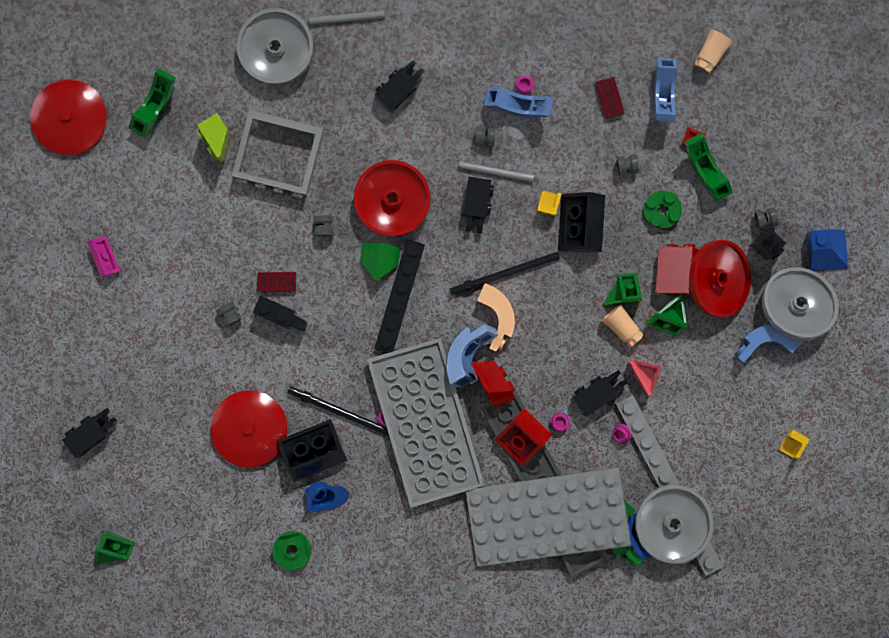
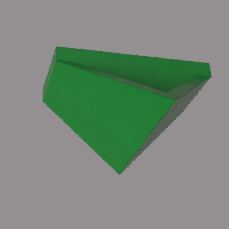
M362 243L360 262L377 281L398 266L400 247L383 243Z
M637 273L619 274L616 283L602 306L641 302L642 294Z
M683 293L645 322L646 326L673 336L687 328Z
M110 531L103 532L95 550L93 566L121 559L128 560L135 542Z

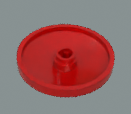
M60 80L48 85L37 95L31 108L30 122L35 137L45 148L59 155L73 156L90 150L100 141L107 126V110L101 96L88 84L77 80Z
M398 160L381 161L369 167L357 181L354 190L355 210L361 222L372 232L386 237L403 236L419 227L427 216L430 207V189L424 176L412 165Z
M710 241L697 251L692 260L689 271V287L694 302L705 314L713 317L731 316L741 309L748 298L751 287L750 265L743 250L731 241Z
M246 390L228 396L219 404L211 420V438L216 450L228 462L240 467H257L270 462L281 451L277 440L287 437L288 422L282 407L275 399L259 391Z

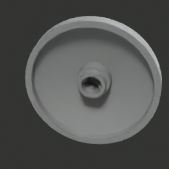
M270 8L252 15L242 26L237 38V54L243 68L251 77L265 84L280 85L297 79L308 68L313 56V39L308 26L298 15L285 9Z
M791 267L777 272L770 278L762 293V307L767 320L778 332L792 339L807 341L819 338L829 331L838 316L839 304L834 289L824 277L806 268Z
M665 485L653 490L642 500L637 509L635 530L638 540L651 556L663 562L683 563L694 559L704 551L713 534V515L708 503L698 492L682 485Z

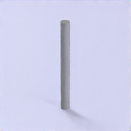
M384 11L309 17V25L385 18Z
M459 161L458 169L533 182L534 179L532 174Z

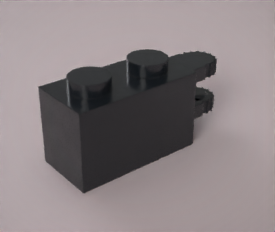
M414 60L404 69L394 70L388 77L390 80L386 84H380L375 90V98L391 114L418 88L416 81L425 72L421 68L412 77L408 74L416 65Z
M468 177L463 217H468L466 227L468 232L472 229V218L480 219L477 231L482 234L486 215L490 216L492 204H488L489 196L493 197L494 185H491V180Z
M769 227L750 246L767 261L770 258L774 260L785 251L783 247L786 245V242Z
M261 295L252 312L288 330L293 327L302 331L307 326L304 319L296 316V311Z
M619 370L608 377L601 378L598 376L590 381L592 385L585 389L582 386L574 391L575 396L572 398L584 417L618 397L616 391L628 384L624 380L612 387L609 381L621 374Z
M108 408L96 416L85 417L80 421L81 425L75 429L73 427L64 434L66 437L62 441L75 458L82 457L110 435L107 429L114 425L117 419L115 417L111 418L104 425L99 421L109 414L110 410Z

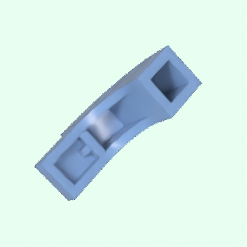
M657 58L653 111L656 120L662 122L675 121L676 119L675 83L678 69L676 59Z
M488 87L484 106L524 118L542 119V117H550L554 99L549 96L521 95L501 87Z
M486 324L477 327V330L467 327L455 338L447 357V374L451 385L463 388L476 380L471 365L473 356L481 345L498 336L495 328Z
M765 325L750 331L742 338L747 345L743 344L737 350L738 356L735 359L740 363H744L754 350L765 342L777 344L788 354H792L804 340L789 338L778 332L772 325Z

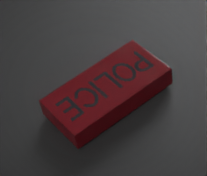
M615 77L596 81L605 118L608 119L624 114Z
M258 272V292L297 291L296 272Z

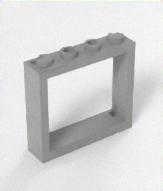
M249 110L232 177L236 179V182L247 185V182L259 189L265 190L266 187L273 188L275 193L284 194L285 191L292 193L291 196L302 199L303 196L307 197L324 129ZM253 121L315 137L302 188L240 172Z

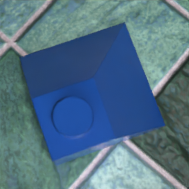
M827 229L806 233L810 270L849 268L845 230Z

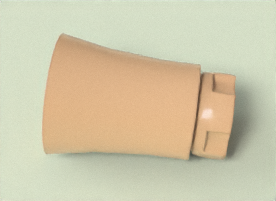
M710 29L694 64L695 67L710 74L733 41L724 34Z
M622 304L616 306L601 320L629 347L637 343L643 336V333L639 330L640 328L634 323Z

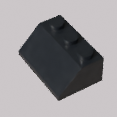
M593 192L561 194L558 251L602 252L605 195Z
M331 419L277 440L287 471L293 482L348 461Z

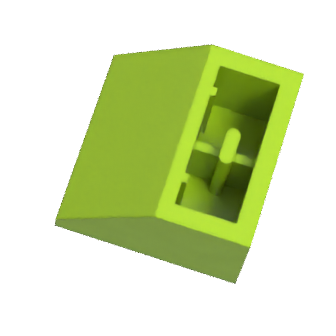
M218 113L198 124L200 130L197 133L206 145H210L207 149L214 160L224 163L231 134Z

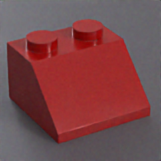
M495 361L471 363L481 386L495 410L515 399L513 392L516 390L512 382H507L504 378L507 374L502 366L498 367Z
M524 408L494 440L523 466L544 446L552 434Z

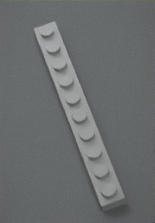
M631 395L616 403L615 405L626 426L630 429L631 435L658 487L680 485L634 396ZM710 542L704 551L695 557L705 576L723 567Z

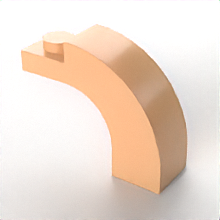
M485 283L477 302L492 309L497 316L498 336L493 339L489 350L496 352L497 349H502L506 339H503L504 335L509 338L512 337L515 317L512 306L505 295L498 289Z

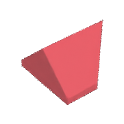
M636 360L629 361L628 364L646 396H649L653 392L661 366Z

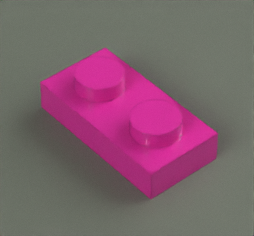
M107 236L87 242L101 278L120 272Z

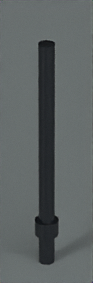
M555 252L472 281L471 279L463 282L464 284L450 288L451 295L464 291L470 292L485 283L487 284L560 259L559 253Z
M292 386L288 389V394L300 398L304 403H312L389 436L387 427L317 398L306 390L303 392Z

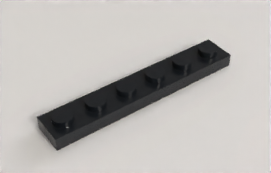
M409 239L406 240L374 347L376 350L386 353L394 352L425 244Z

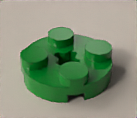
M668 191L654 192L648 197L643 207L646 221L658 229L672 227L680 219L682 213L680 200L673 192ZM660 205L667 207L668 210L665 211V215H662L661 212L658 213L657 209L660 208Z
M287 531L281 534L276 539L272 549L274 560L287 570H296L303 567L309 561L312 552L309 539L303 533L297 531ZM289 545L297 547L298 551L295 552L294 556L291 553H287V549L290 548Z

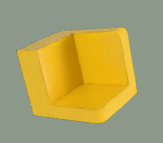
M542 191L536 213L555 218L562 193L554 194Z
M791 429L788 431L779 450L794 459H799L810 439Z

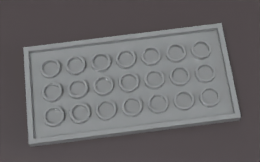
M441 338L367 359L410 508L485 486L456 388L450 384L448 378L447 357Z
M619 467L478 487L466 491L477 567L631 545Z

